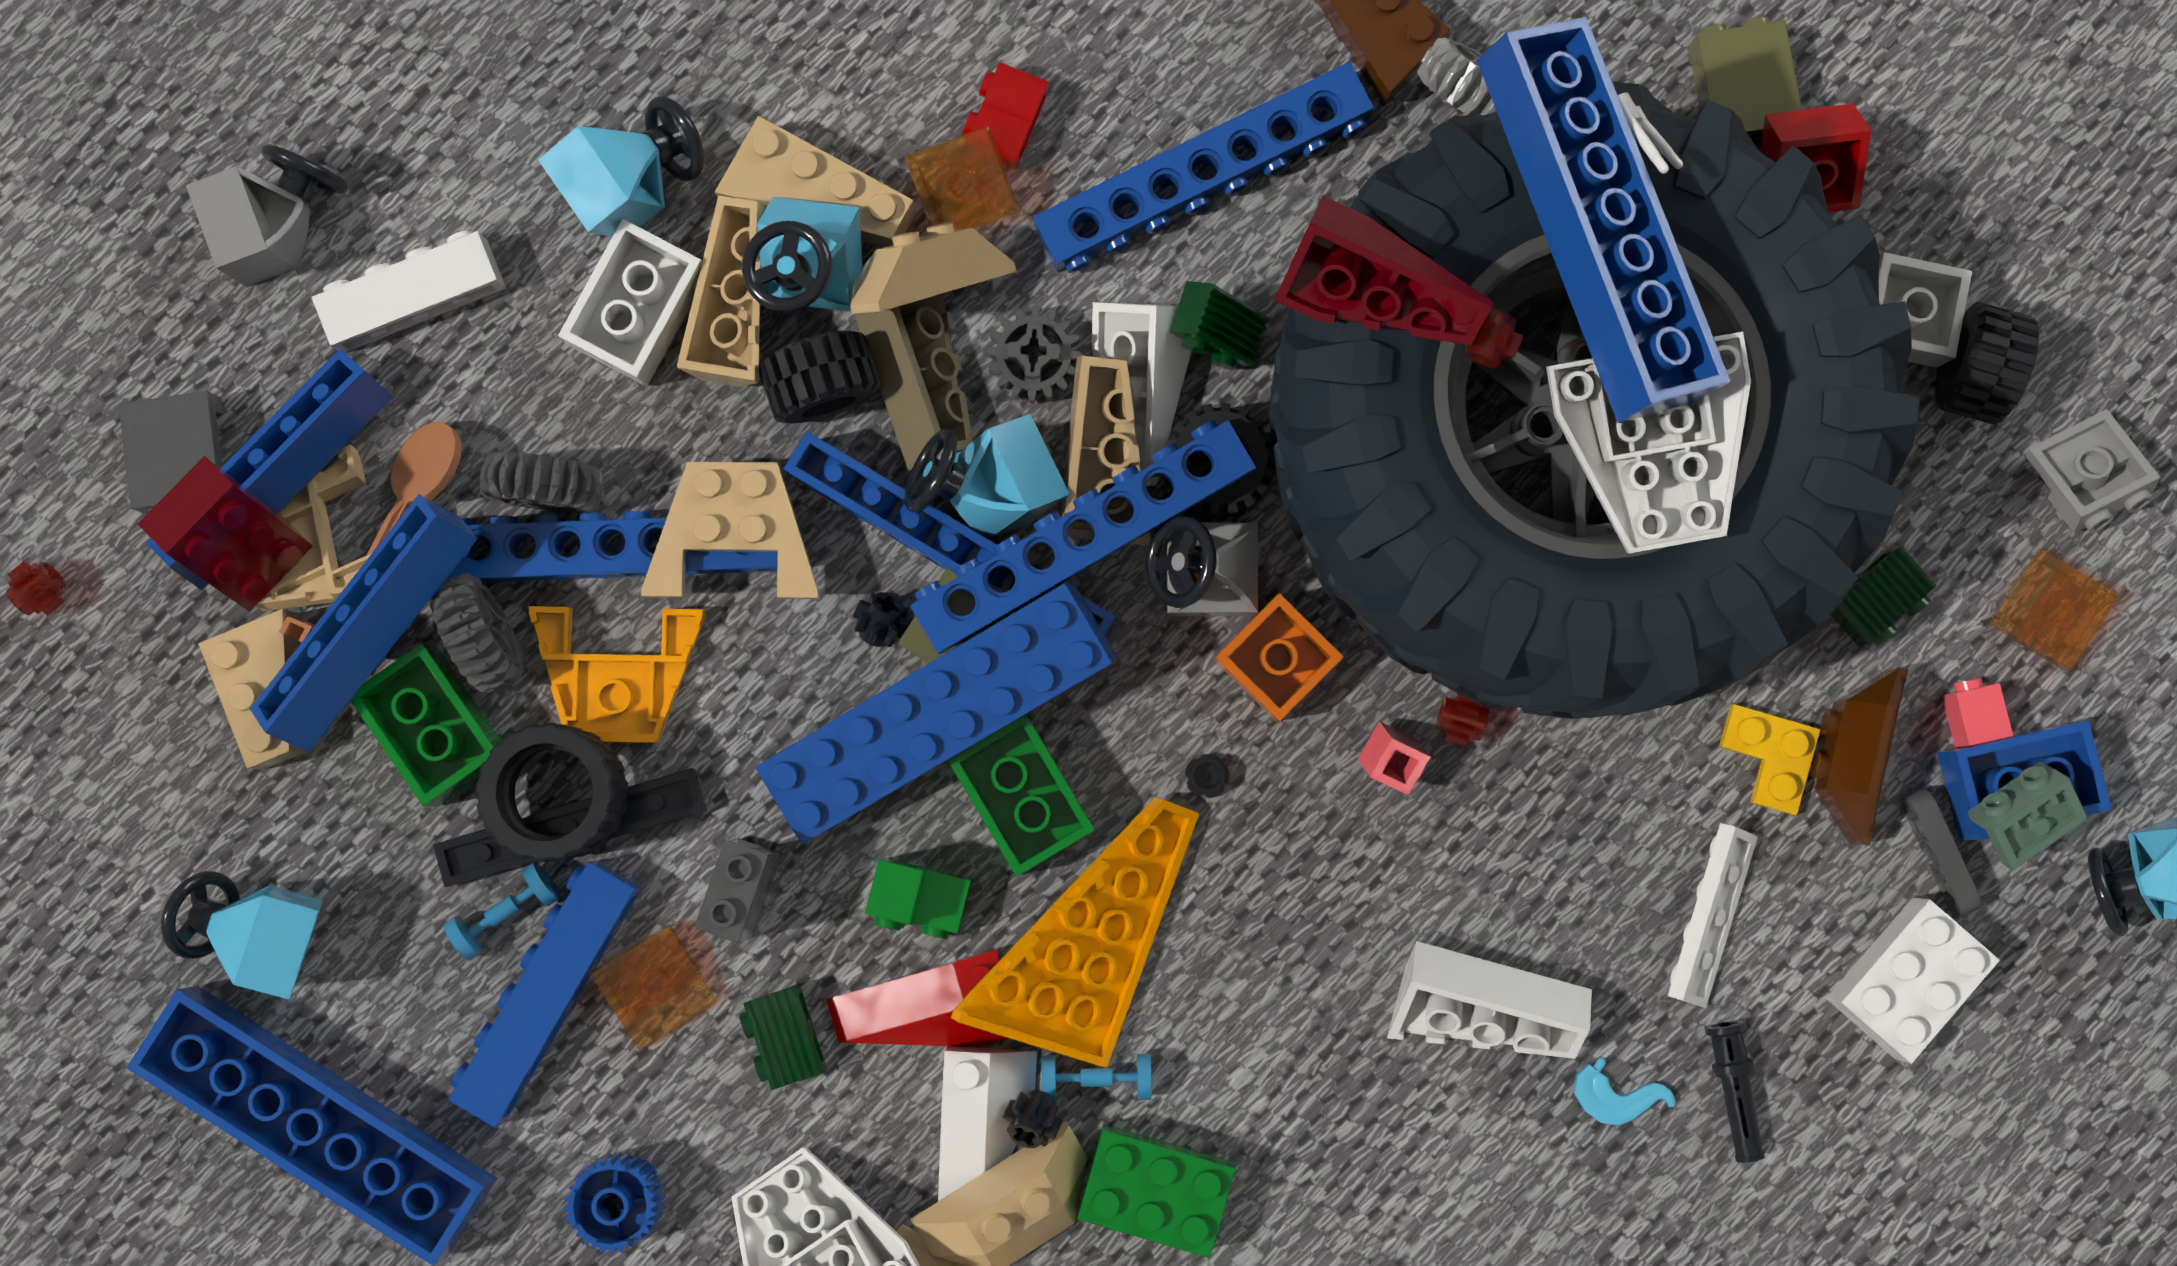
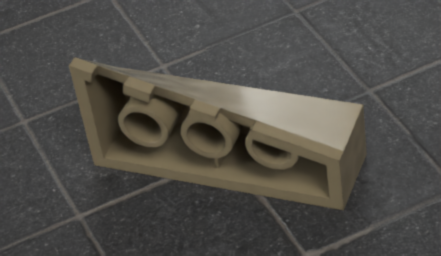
M950 291L881 312L854 313L860 332L865 334L882 386L880 390L908 471L912 470L916 459L930 438L942 429L947 428L955 432L958 440L957 453L973 441L966 395L958 389L957 375L958 372L962 371L960 356L953 353L950 332L955 330L954 317L952 312L946 311V305L942 297L950 293Z

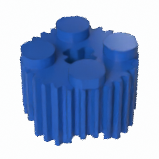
M617 1152L613 1156L608 1154L603 1158L600 1157L584 1168L575 1177V1183L570 1186L569 1189L572 1192L564 1199L568 1202V1205L564 1207V1211L569 1212V1215L565 1217V1221H571V1229H578L577 1237H585L583 1243L592 1242V1248L598 1247L600 1253H604L607 1249L610 1254L617 1250L623 1252L629 1246L633 1247L643 1240L657 1226L658 1220L662 1217L663 1214L660 1211L665 1208V1204L661 1201L666 1198V1194L661 1193V1190L665 1187L664 1184H659L658 1182L661 1176L657 1175L656 1168L648 1160L640 1161V1156L638 1155L631 1158V1153L622 1156L621 1152ZM612 1194H617L623 1201L624 1206L620 1211H617L616 1204L608 1203L607 1198Z

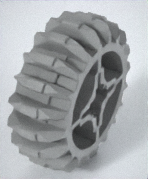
M1438 38L1425 53L1421 60L1422 64L1417 71L1423 84L1428 86L1430 91L1439 95L1441 99L1450 103L1454 108L1461 110L1467 116L1497 113L1477 59L1483 54L1453 39Z

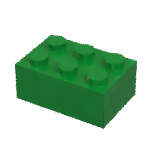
M420 643L364 682L355 698L351 701L423 807H438L480 777L481 772L479 771L482 763L487 760L490 750L495 744L501 742V739L437 646Z
M1027 714L948 759L953 771L1016 877L1095 830Z
M1103 1123L1079 1205L1077 1219L1211 1258L1235 1173L1234 1163L1230 1160Z

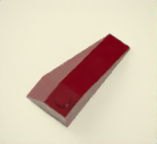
M1324 195L1274 301L1320 322L1335 324L1336 319L1364 323V329L1380 331L1381 326L1408 330L1414 337L1470 346L1494 303L1370 217Z

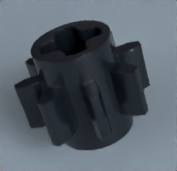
M873 592L868 602L859 600L853 617L858 620L854 630L859 632L862 640L871 646L884 647L887 645L892 647L895 638L901 639L910 625V622L905 619L909 609L904 607L903 602L894 594L888 592L875 594Z
M1037 1090L1028 1091L1026 1094L1019 1092L1016 1100H1010L1002 1117L1010 1122L1007 1128L1010 1138L1025 1148H1036L1039 1145L1046 1146L1049 1138H1056L1063 1120L1056 1117L1059 1107L1054 1099L1048 1094Z

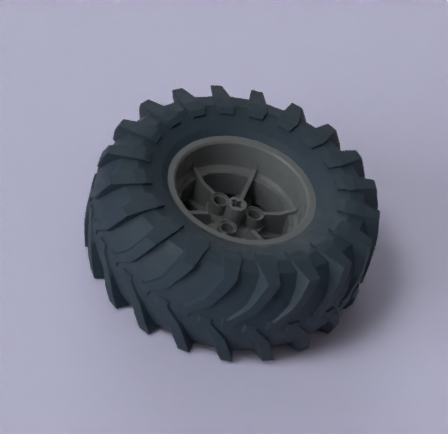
M1613 81L1612 83L1617 95L1622 93L1630 95L1635 106H1640L1647 120L1683 162L1682 168L1676 169L1661 154L1669 167L1668 172L1662 174L1635 139L1712 336L1743 332L1751 385L1727 536L1627 553L1611 523L1586 525L1594 490L1554 416L1546 367L1575 362V355L1579 352L1587 353L1591 357L1592 355L1496 112L1487 115H1455L1436 126L1429 133L1432 140L1425 147L1415 153L1407 152L1397 160L1375 171L1358 191L1359 195L1349 207L1370 217L1494 302L1472 345L1414 337L1408 330L1381 326L1380 331L1364 329V323L1336 319L1335 324L1320 322L1288 308L1283 324L1280 348L1276 351L1270 395L1269 418L1271 436L1274 440L1272 446L1283 509L1295 536L1305 548L1323 589L1340 610L1353 620H1356L1391 659L1415 673L1425 675L1428 671L1431 673L1432 680L1466 699L1499 708L1503 706L1517 707L1528 714L1566 719L1632 715L1667 705L1675 706L1728 687L1771 662L1780 652L1824 622L1845 598L1858 579L1855 572L1885 538L1904 493L1892 485L1913 448L1920 399L1918 396L1900 393L1912 349L1911 324L1906 303L1902 301L1880 305L1878 275L1880 254L1876 238L1862 215L1839 226L1831 218L1823 193L1821 175L1814 162L1794 145L1777 162H1774L1758 151L1745 131L1741 118L1733 110L1707 99L1696 120L1673 113L1657 100L1647 87L1639 84ZM1565 297L1554 360L1504 342L1491 332L1497 324L1524 307L1549 299ZM1471 365L1525 406L1474 443H1472L1465 411L1466 386ZM1540 417L1549 423L1551 428L1549 438H1539L1534 435L1530 427L1532 418ZM1549 456L1551 519L1519 504L1506 494L1489 474Z

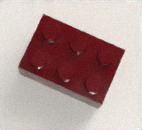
M205 456L138 523L144 532L168 556L249 612L313 547L283 516Z

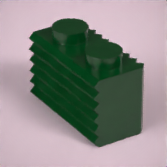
M1186 281L1170 333L1183 340L1181 344L1183 348L1198 354L1208 353L1211 355L1209 362L1213 365L1228 370H1235L1236 364L1252 366L1256 363L1254 358L1259 355L1257 349L1261 347L1260 341L1264 338L1262 333L1267 330L1265 325L1269 322V318L1213 283Z
M1899 545L1888 549L1857 576L1858 579L1830 615L1858 647L1871 644L1872 642L1875 646H1879L1895 634L1898 629L1894 623L1905 613L1912 617L1929 604L1931 600L1927 594L1937 585L1905 549Z
M800 983L743 1003L745 1012L740 1013L741 1025L747 1039L755 1038L760 1054L754 1056L756 1072L761 1082L769 1081L771 1090L819 1075L827 1070Z

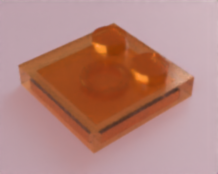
M989 125L909 152L904 156L930 226L953 222L954 230L973 228L1015 214L1020 210Z
M2039 548L1988 624L2053 665L2068 672L2073 668L2119 598V595Z
M671 924L594 969L590 974L638 1050L712 1006L717 1001Z

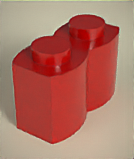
M999 62L995 73L988 70L979 91V96L985 98L978 113L970 112L963 129L962 136L968 138V151L1017 170L1048 95L1049 82Z

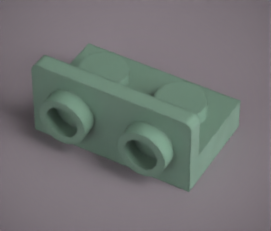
M2042 762L2025 769L2017 778L1995 793L1986 796L1982 802L1968 811L1971 821L1986 830L2001 863L2012 871L2088 819L2069 777Z

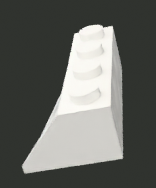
M1416 941L1404 970L1387 1038L1403 1040L1404 1032L1415 1035H1425L1426 1043L1444 1044L1445 1038L1473 1041L1472 1048L1490 1050V1046L1508 1044L1513 1045L1515 1052L1575 1059L1590 1031L1592 989Z

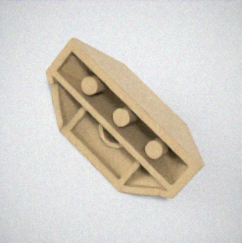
M953 222L927 227L928 236L921 238L918 231L892 237L893 245L874 251L854 279L850 304L852 314L881 312L1017 272L1016 266L1010 258L973 228L954 230Z
M1065 1121L1062 1123L1056 1138H1049L1046 1146L1039 1145L1036 1148H1022L910 1220L933 1257L968 1266H1009L1075 1223L1088 1157L1069 1124Z

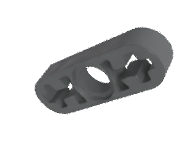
M1921 789L1902 797L1901 806L1920 848H1926L1932 861L1929 867L1950 912L1959 918L1980 909L1981 900L1979 893L1933 796L1926 789Z

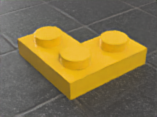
M1730 705L1719 748L1762 760L1750 803L1786 814L1797 815L1820 729L1739 705Z

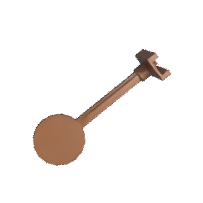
M431 422L420 427L406 440L398 452L391 473V486L394 495L397 496V500L383 522L367 555L373 553L418 494L432 500L445 489L454 476L461 458L462 442L458 432L446 423ZM287 616L279 632L302 643L315 624ZM377 667L373 670L370 676L373 677Z

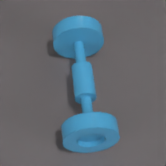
M533 862L522 870L523 876L529 885L526 890L515 897L509 895L487 910L484 913L485 918L471 928L459 916H455L444 924V930L448 939L462 957L471 961L483 951L482 946L475 935L490 925L495 928L521 909L520 904L534 894L546 906H550L561 898L559 890L540 864Z
M1137 1054V1072L1112 1073V1068H1083L1081 1073H1056V1055H1042V1092L1048 1094L1056 1101V1083L1081 1082V1087H1112V1082H1137L1138 1100H1151V1054Z

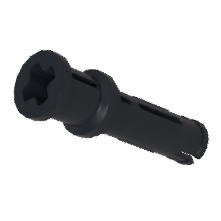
M1732 1020L1707 1025L1704 1027L1705 1034L1711 1036L1715 1063L1711 1065L1712 1071L1716 1077L1721 1078L1727 1116L1736 1153V1162L1747 1163L1762 1160L1765 1158V1154L1762 1150L1757 1114L1748 1075L1752 1073L1754 1064L1753 1059L1747 1057L1743 1031L1747 1029L1746 1022L1743 1020ZM1728 1038L1730 1040L1732 1055H1729L1726 1043V1039ZM1733 1077H1737V1086L1734 1085ZM1738 1098H1741L1745 1124L1747 1129L1746 1133L1743 1132L1740 1111L1737 1101Z

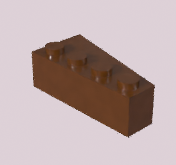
M1314 0L1331 23V27L1338 38L1342 40L1354 58V62L1363 76L1365 75L1375 90V94L1383 106L1417 73L1422 64V58L1438 38H1447L1450 29L1419 0Z

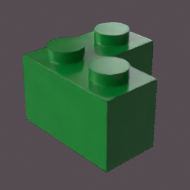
M889 858L878 859L865 914L875 916L874 925L900 931L901 928H904L905 924L916 923L923 925L921 933L948 939L949 932L956 934L960 932L973 879Z

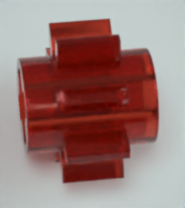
M1491 308L1472 345H1467L1464 355L1468 359L1490 368H1498L1501 359L1511 362L1523 339V335L1513 332L1517 324L1516 319L1505 312Z
M23 561L7 574L11 579L8 583L11 587L6 590L7 597L24 614L32 615L34 612L37 614L43 612L48 616L64 603L60 595L63 594L61 590L66 587V582L61 574L47 562L42 561L38 565L33 563L30 566L26 561Z
M1457 694L1456 699L1445 696L1438 712L1435 727L1446 731L1443 738L1444 741L1467 747L1469 738L1476 741L1481 740L1487 725L1489 709L1480 707V703L1466 699Z

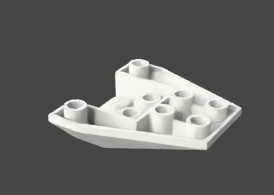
M1743 332L1713 337L1731 382L1696 402L1618 423L1593 358L1546 367L1554 416L1627 553L1727 536L1751 385Z
M802 1147L732 1196L743 1266H920L907 1241L806 1147Z

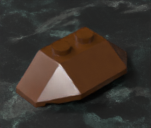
M1899 667L1885 670L1833 702L1832 709H1826L1822 717L1820 731L1821 734L1826 735L1823 752H1817L1813 759L1811 777L1816 779L1815 791L1850 844L1870 846L1874 822L1908 669Z

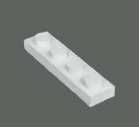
M1720 823L1717 835L1710 844V858L1704 878L1697 887V901L1691 921L1684 930V944L1678 963L1671 973V986L1668 996L1703 1008L1707 1007L1758 836L1735 826Z

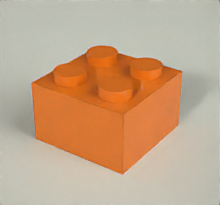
M1278 593L1213 660L1277 722L1281 721L1344 656Z

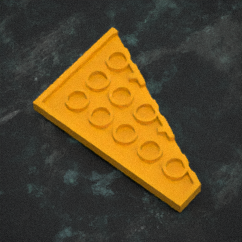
M1154 797L954 1008L951 1018L965 1025L1107 1068L1200 813Z

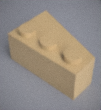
M280 609L198 643L247 769L265 770L306 753L303 749L266 734L250 710V707L299 647L298 641L279 632L287 616L299 619V613Z

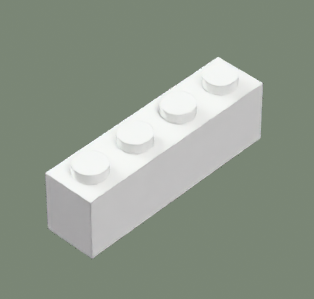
M469 230L457 232L449 236L447 243L433 249L421 247L412 250L406 254V259L393 265L388 263L378 264L365 270V276L350 282L348 280H338L326 285L323 288L324 292L312 296V300L330 346L336 350L341 349L346 353L506 289L488 240L478 231L473 233Z

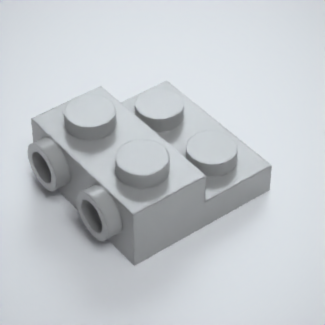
M2107 409L2028 448L2025 456L2050 488L2051 492L2048 500L2073 533L2085 527L2090 533L2099 531L2114 519L2113 513L2123 508H2126L2129 513L2142 509L2153 500L2152 494L2161 478Z

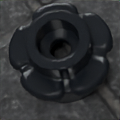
M1203 754L1200 759L1191 760L1185 770V775L1188 777L1187 787L1196 796L1217 797L1223 792L1224 784L1229 781L1227 766L1221 764L1220 759L1212 754ZM1204 772L1211 774L1210 780L1206 781L1203 779Z

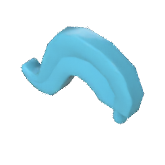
M1599 1058L1593 1067L1587 1064L1576 1074L1573 1093L1583 1110L1600 1123L1620 1126L1636 1119L1658 1100H1664L1668 1107L1676 1105L1675 1097L1671 1090L1663 1084L1656 1082L1642 1085L1626 1095L1616 1094L1609 1084L1608 1077L1601 1073L1606 1064L1604 1058Z

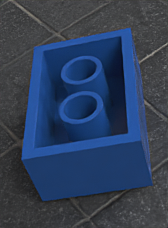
M2089 720L2062 723L2014 734L2003 739L1937 752L1959 840H1982L1989 838L1984 828L1971 821L1968 811L1982 802L1986 796L1995 793L2017 778L2022 771L2033 767L2039 762L2069 777L2086 815L2112 810Z

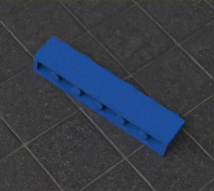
M339 349L221 469L279 513L393 397L363 368ZM151 538L146 542L171 569L201 591L208 585L206 581L168 556Z
M418 494L250 707L251 712L266 734L309 752L316 742L328 732L331 723L347 703L355 698L362 684L373 670L384 661L392 646L412 626L415 617L430 598L439 592L443 582L457 564L468 555L472 545L478 539L459 516Z
M590 861L585 867L579 865L573 872L566 886L567 889L571 890L562 906L556 904L547 916L543 927L548 931L540 945L534 943L524 955L520 967L525 969L517 984L511 982L503 991L497 1003L501 1011L493 1024L487 1022L474 1041V1046L479 1049L470 1064L465 1061L451 1080L450 1085L455 1089L448 1101L494 1128L507 1121L642 890L641 886L598 861Z

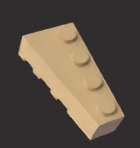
M760 116L756 118L715 190L717 197L719 195L755 200L765 207L768 206L772 197L860 207L861 241L882 247L893 245V236L905 234L917 213L914 201L909 197Z

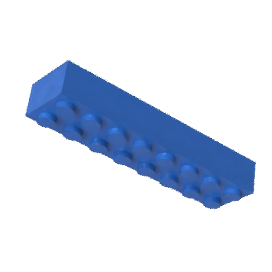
M1587 17L1506 32L1477 59V62L1617 422L1622 423L1696 402L1731 382Z
M1070 579L771 756L755 768L802 845L1107 667L1118 656L1074 582Z
M198 985L176 990L126 1067L432 1266H435L450 1255L498 1179Z

